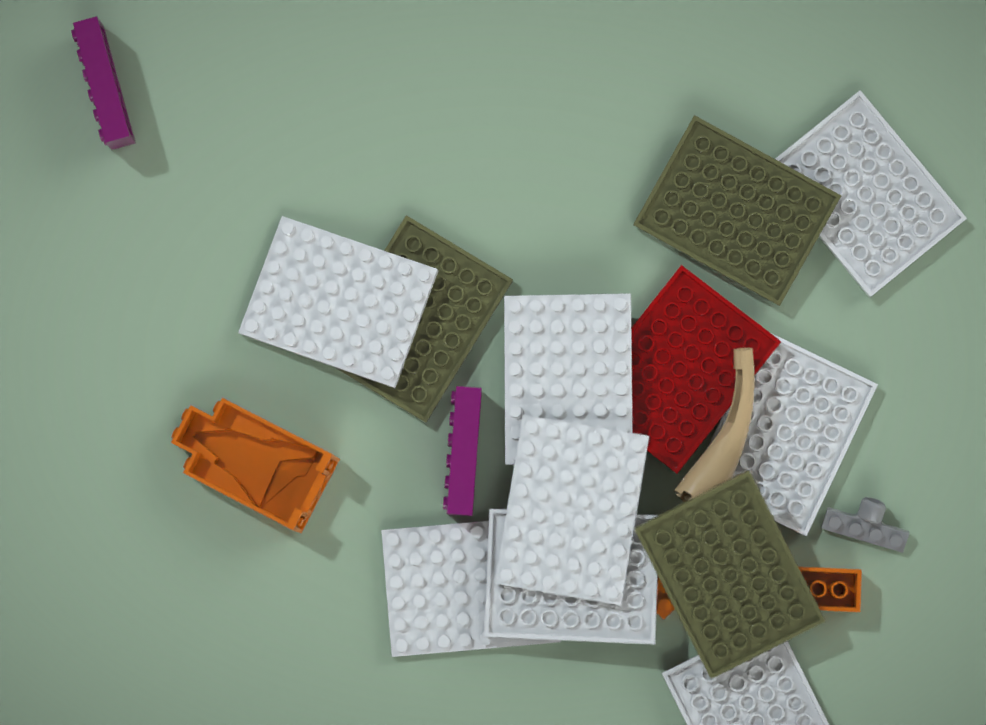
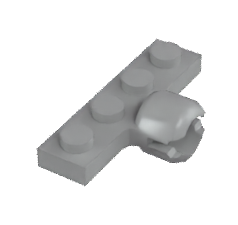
M868 497L862 499L856 514L828 507L821 526L822 529L902 553L909 536V531L884 524L882 519L886 510L885 504L877 499Z

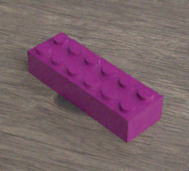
M97 16L74 22V29L71 30L74 42L80 48L77 50L79 61L85 66L82 73L85 82L91 88L87 91L90 101L96 107L93 110L95 120L101 125V129L98 130L100 139L111 150L135 144L104 25Z
M456 386V391L451 393V405H455L454 412H450L449 425L453 426V433L448 434V447H452L451 454H447L446 467L450 468V475H445V489H448V497H444L443 510H447V515L473 516L482 388Z

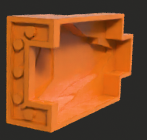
M224 398L215 404L213 416L191 405L189 409H185L181 417L182 422L180 426L175 428L171 436L172 444L192 453V456L188 457L184 463L183 473L302 534L340 458Z

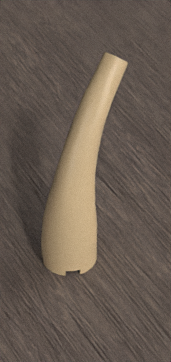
M753 348L733 349L734 369H736L733 401L722 429L674 490L677 493L676 495L684 502L731 479L736 470L746 442L753 411L755 387Z

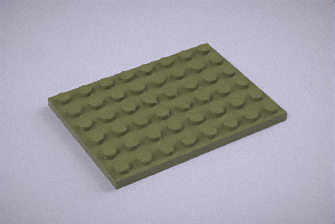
M694 115L633 225L780 306L840 200L841 195Z
M406 215L384 251L436 268L439 271L396 388L341 369L338 370L427 423L512 284L513 279Z
M750 470L634 527L710 679L826 622Z

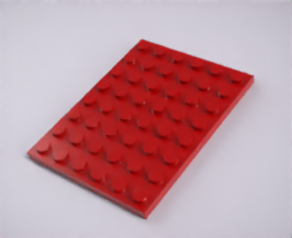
M682 265L632 326L633 433L649 436L647 451L676 474L680 472L731 407L736 379L733 349L753 348L754 374L756 375L781 343L773 334Z

